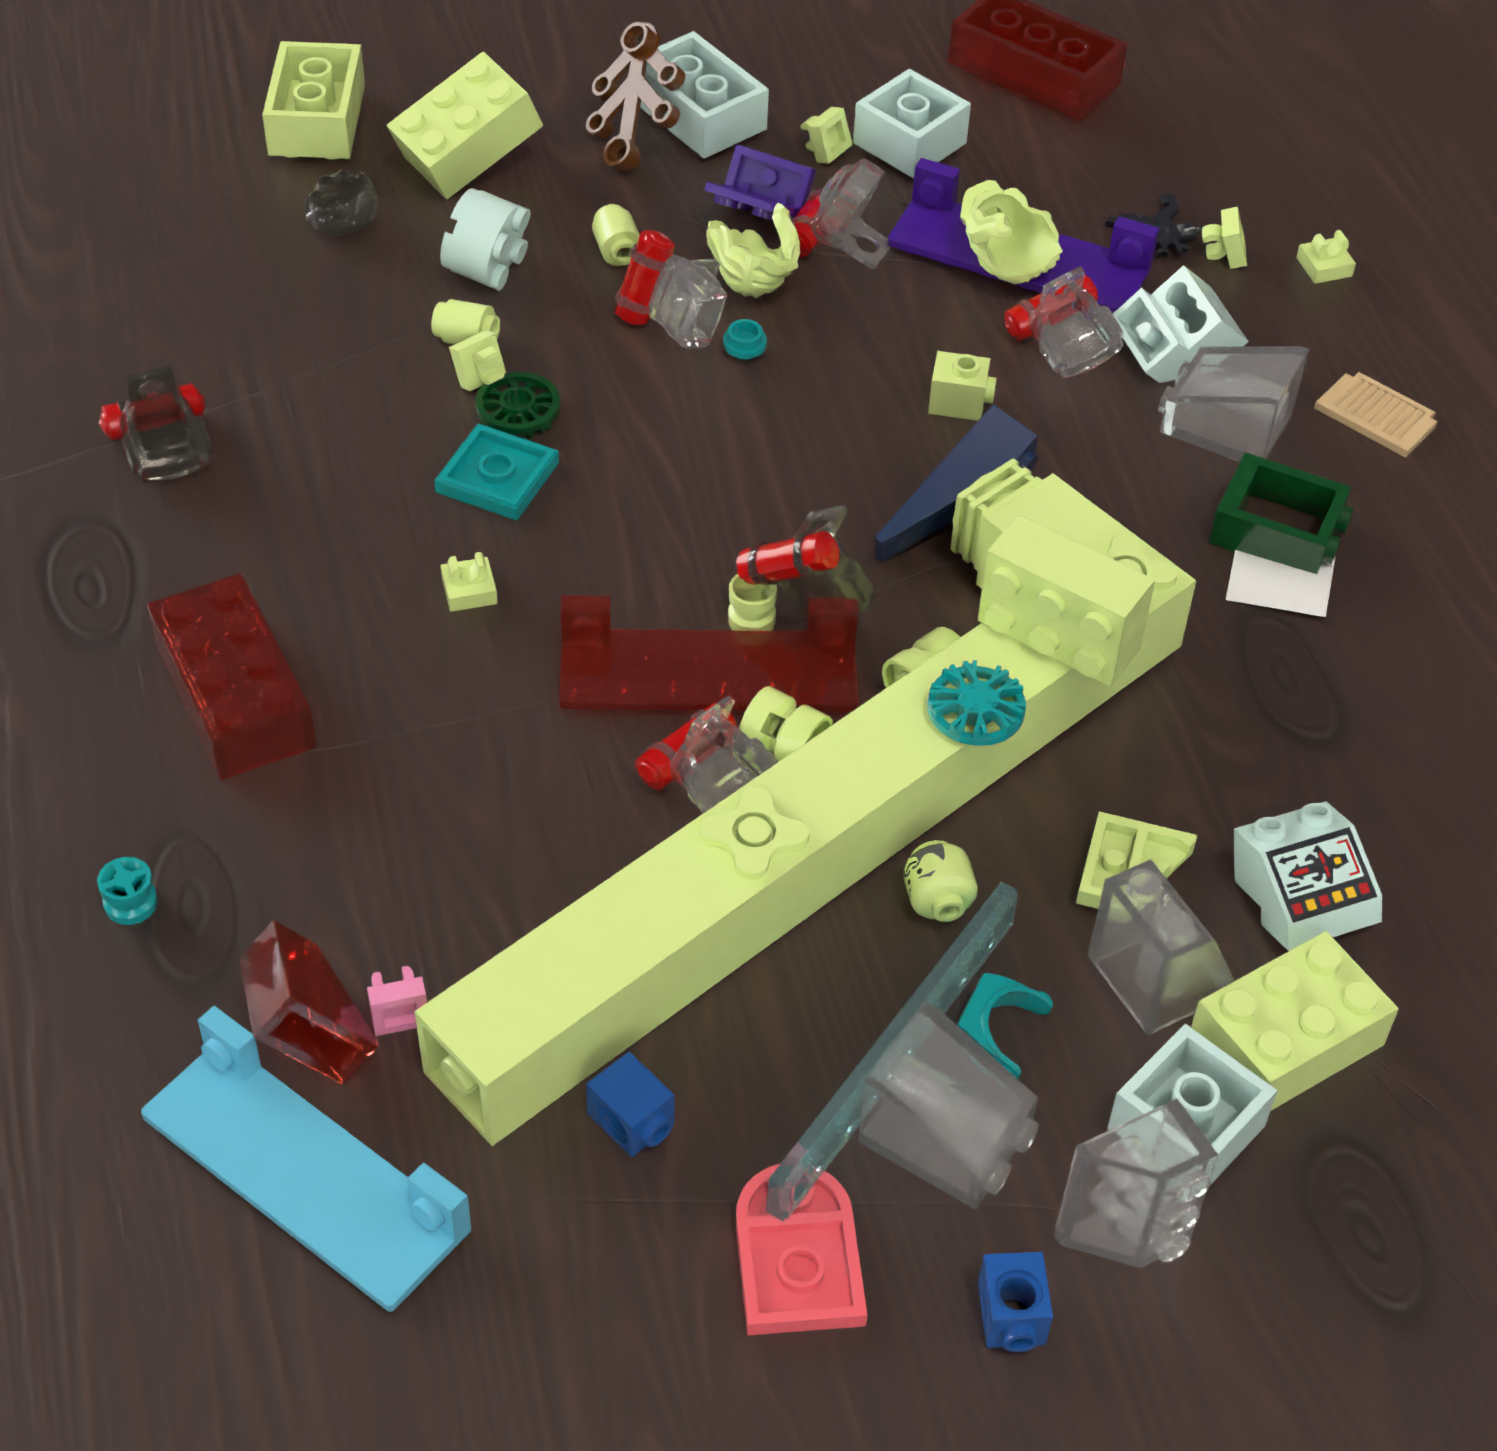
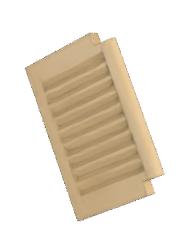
M1360 372L1354 377L1347 373L1344 374L1316 401L1314 409L1405 458L1435 429L1437 421L1433 419L1436 412Z

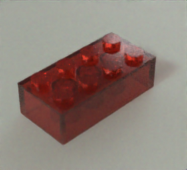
M977 0L952 22L948 62L963 68L969 73L977 74L995 82L1001 87L1029 97L1032 101L1063 112L1066 116L1082 120L1121 84L1128 43L1028 0Z
M242 573L147 603L155 644L220 781L317 747L311 708Z

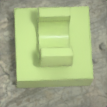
M830 107L820 116H811L800 125L802 130H808L811 140L805 145L807 149L814 151L816 163L830 164L853 145L844 108Z
M1238 207L1221 210L1222 226L1210 224L1202 228L1203 243L1218 241L1217 243L1206 245L1207 259L1218 260L1227 254L1230 269L1247 266L1245 236Z
M1341 230L1335 232L1334 238L1326 240L1321 234H1316L1312 242L1299 245L1296 257L1314 284L1352 277L1356 265L1347 252L1349 242Z
M484 330L449 347L461 388L472 391L484 383L489 385L505 377L504 373H506L495 333Z
M481 552L475 553V559L457 562L456 556H452L448 559L447 564L440 565L441 577L450 612L497 604V590L489 560Z

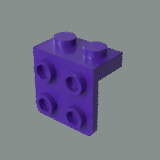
M736 144L725 185L706 182L704 190L715 194L713 202L748 211L750 206H753L751 214L773 221L772 216L777 203L790 211V216L795 217L808 201L817 169Z

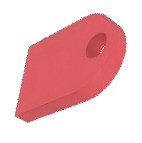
M781 1163L770 1166L754 1175L741 1191L736 1209V1235L747 1336L866 1326L867 1308L853 1210L844 1187L825 1170L805 1163ZM793 1184L801 1187L807 1196L800 1202L787 1203L780 1200L775 1191L783 1185Z

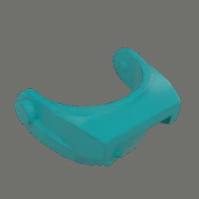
M984 973L980 977L954 1032L979 1066L996 1075L1004 1083L1016 1082L1021 1075V1068L1001 1053L995 1044L989 1030L988 1019L992 1008L1010 1005L1040 1015H1047L1052 1010L1053 1001L1043 991L1033 990L1001 975Z

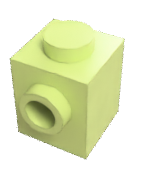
M937 351L928 414L979 421L982 417L984 403L993 404L997 378L988 376L991 358Z

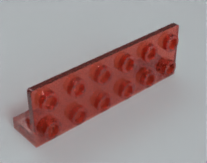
M561 595L562 649L559 706L562 709L704 710L715 702L722 705L728 711H746L756 694L767 686H771L793 697L796 701V708L801 705H808L820 712H852L858 708L855 648L858 599L808 598L806 631L611 629V596Z

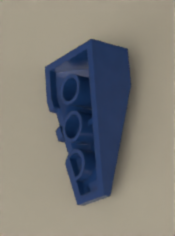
M993 404L874 537L875 558L883 563L951 523L955 513L957 495L971 486L981 476L994 471L1012 458L1019 462V466L1022 469L1026 467L1032 471L1038 461V456L1036 455L1038 435Z

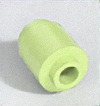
M616 204L605 205L595 213L592 223L593 234L607 263L614 266L627 265L630 263L632 253L636 251L635 248L640 234L629 211Z
M450 299L446 303L439 302L435 306L431 328L433 335L441 337L444 343L457 344L484 330L495 333L496 338H498L500 318L495 315L494 308L490 305Z

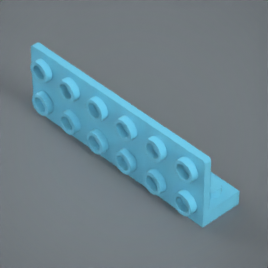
M213 1006L198 1019L203 1045L201 1046L203 1054L141 1109L143 1120L386 1311H394L472 1231L468 1195L424 1162L409 1177L404 1175L261 1067L255 1036L216 1006Z

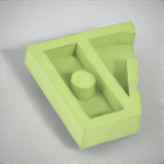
M1099 811L1076 904L1128 916L1193 854L1197 835Z

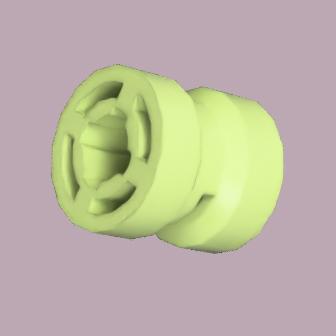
M738 574L731 579L729 584L730 605L728 607V623L735 633L748 638H757L767 635L774 628L776 623L775 603L777 601L776 581L752 585L740 579Z

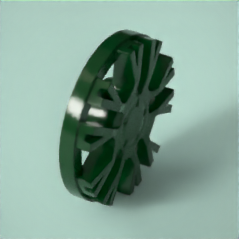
M529 372L504 373V378L489 385L484 383L478 390L475 404L481 425L508 434H521L522 438L526 439V436L534 437V431L539 430L541 433H544L545 429L549 430L551 422L556 417H559V392L552 382L540 375ZM519 382L526 383V386H519ZM504 384L508 386L503 392L496 389ZM540 387L546 391L538 395L534 394Z

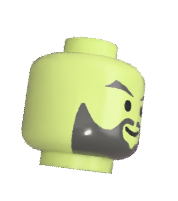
M939 840L921 844L913 851L903 866V879L911 906L917 914L923 917L936 919L941 922L953 921L962 916L977 897L978 885L969 857L962 848Z

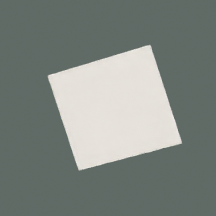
M1235 550L1226 600L1326 617L1335 558L1332 564L1322 562L1318 574H1314Z

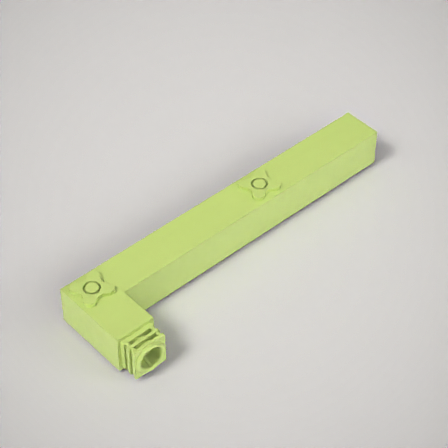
M1012 458L994 471L981 476L971 486L957 495L950 548L955 554H962L964 561L974 564V569L978 571L976 585L981 589L987 550L1018 514L1155 579L1141 649L1112 687L1091 677L1084 676L1079 671L1047 655L1040 654L1033 648L1003 633L996 632L983 623L979 624L415 1011L423 1073L490 1145H495L1180 648L1196 580L1053 473L1043 480L1038 476L1034 478L1029 469L1026 467L1022 469L1019 466V462ZM973 660H977V666L995 670L996 666L999 665L1002 671L1008 670L1009 677L1012 680L1017 678L1019 685L1022 684L1026 700L1025 717L1020 729L1009 739L987 746L963 744L940 732L929 717L927 701L931 684L942 675L944 668L949 669V665L952 664L958 668L962 667L963 661L972 663ZM964 678L965 683L968 684L967 678ZM978 678L980 681H987L986 679ZM951 683L945 686L951 689H957ZM1007 697L1002 699L1005 701L1015 702L1013 697ZM953 712L942 715L950 724L958 718L956 713ZM993 721L986 724L988 733L1001 729ZM966 724L964 731L973 733L975 726Z

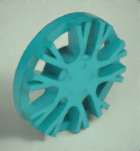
M973 660L972 663L963 661L962 667L956 668L952 664L949 665V669L944 668L942 675L931 684L927 710L932 723L947 737L963 744L987 746L1009 739L1020 729L1025 717L1026 700L1022 684L1019 685L1017 678L1012 680L1009 677L1008 670L1002 671L999 665L996 666L995 670L977 666V660ZM964 678H967L968 684L965 683ZM978 678L986 679L987 681H980ZM951 683L957 689H951L945 686ZM1007 697H1013L1015 702L1005 701L1002 699ZM952 712L956 713L958 718L951 724L942 717V715ZM993 721L1001 728L998 731L988 733L986 724ZM966 724L975 726L973 733L964 731Z

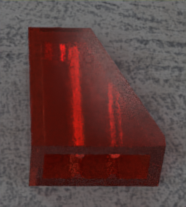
M273 920L239 958L253 1037L343 1085L377 1049V1039L318 945Z

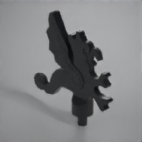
M1170 193L1160 196L1161 204L1168 207L1160 210L1155 215V221L1149 216H1142L1136 212L1133 214L1120 213L1117 217L1107 218L1105 222L1106 227L1113 228L1120 216L1159 228L1156 244L1160 248L1156 250L1158 258L1162 255L1168 257L1169 247L1174 248L1178 256H1182V252L1187 253L1189 246L1179 241L1195 240L1196 235L1202 234V228L1205 227L1204 225L1195 226L1193 222L1174 226L1171 219L1178 213L1179 206L1175 196Z

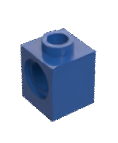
M627 1052L586 1083L587 1114L630 1157L635 1156L646 1146L654 1147L658 1145L671 1132L674 1125L675 1095L630 1052Z
M1043 1252L984 1254L978 1279V1289L986 1347H1004L1011 1352H1024L1038 1345H1046L1053 1314ZM1016 1300L1023 1303L1028 1309L1014 1310L1005 1305L1004 1301Z

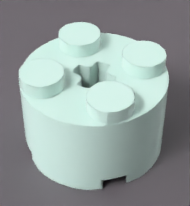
M474 188L467 190L458 201L450 217L457 220L453 234L446 231L444 233L440 252L441 265L452 272L500 291L507 281L509 266L512 262L519 265L526 254L528 241L522 239V236L530 219V210L482 190L479 191Z

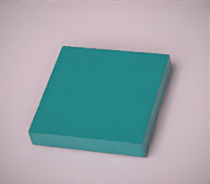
M477 424L434 480L435 492L518 521L558 465L559 451Z

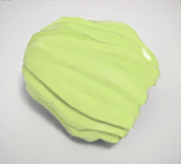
M995 180L984 181L966 190L963 196L960 217L967 227L966 233L970 246L977 255L980 266L989 274L1012 284L1029 282L1031 279L1040 276L1041 273H1047L1048 269L1056 266V261L1060 260V254L1063 250L1058 243L1059 233L1048 211L1029 207L1026 196L1017 188L1003 190Z
M779 203L774 207L772 216L781 240V246L778 249L768 248L761 236L754 230H745L743 233H740L736 229L730 230L722 221L714 220L708 223L707 244L721 275L733 291L740 293L744 297L753 296L758 298L765 293L769 294L776 291L784 283L785 277L791 275L798 268L797 260L800 255L798 234L790 220V211Z

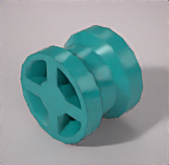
M136 857L117 858L107 863L100 870L97 884L100 895L103 897L105 914L110 920L118 924L132 925L146 920L156 910L158 903L157 895L153 886L150 868L144 861Z

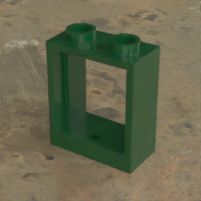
M1245 452L1216 510L1209 544L1235 552V550L1318 574L1322 562L1333 563L1341 541L1340 537L1335 536L1336 532L1345 534L1349 526L1354 508L1347 506V501L1352 487ZM1254 495L1323 518L1324 521L1318 535L1245 512L1251 496Z

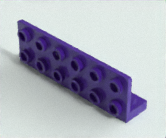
M920 158L915 166L912 201L889 234L888 246L940 261L946 265L979 273L985 277L998 279V277L989 274L980 266L977 255L970 246L966 233L967 227L960 217L962 204L956 203L960 169ZM1119 216L1113 226L1110 249L1059 234L1058 243L1063 251L1060 254V260L1056 261V266L1048 269L1047 273H1041L1040 276L1031 279L1029 282L1015 285L1042 293L1062 282L1068 286L1067 280L1070 277L1083 272L1091 278L1098 290V301L1089 307L1106 314H1113L1141 289L1151 271L1159 228ZM1072 297L1065 300L1067 302L1077 303L1076 301H1073Z

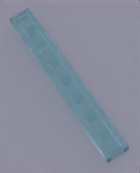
M1000 882L774 1171L768 1183L766 1212L781 1221L790 1217L1011 928L1018 899L1017 889Z

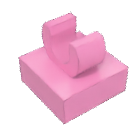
M409 966L402 967L403 980L383 984L380 971L374 972L372 975V987H367L375 1036L417 1028L415 1011L427 1003L422 976L414 978V973Z

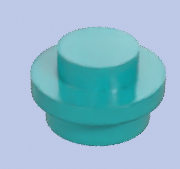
M749 319L734 321L729 325L728 330L723 336V347L726 352L739 359L757 357L765 351L767 346V337L761 325Z

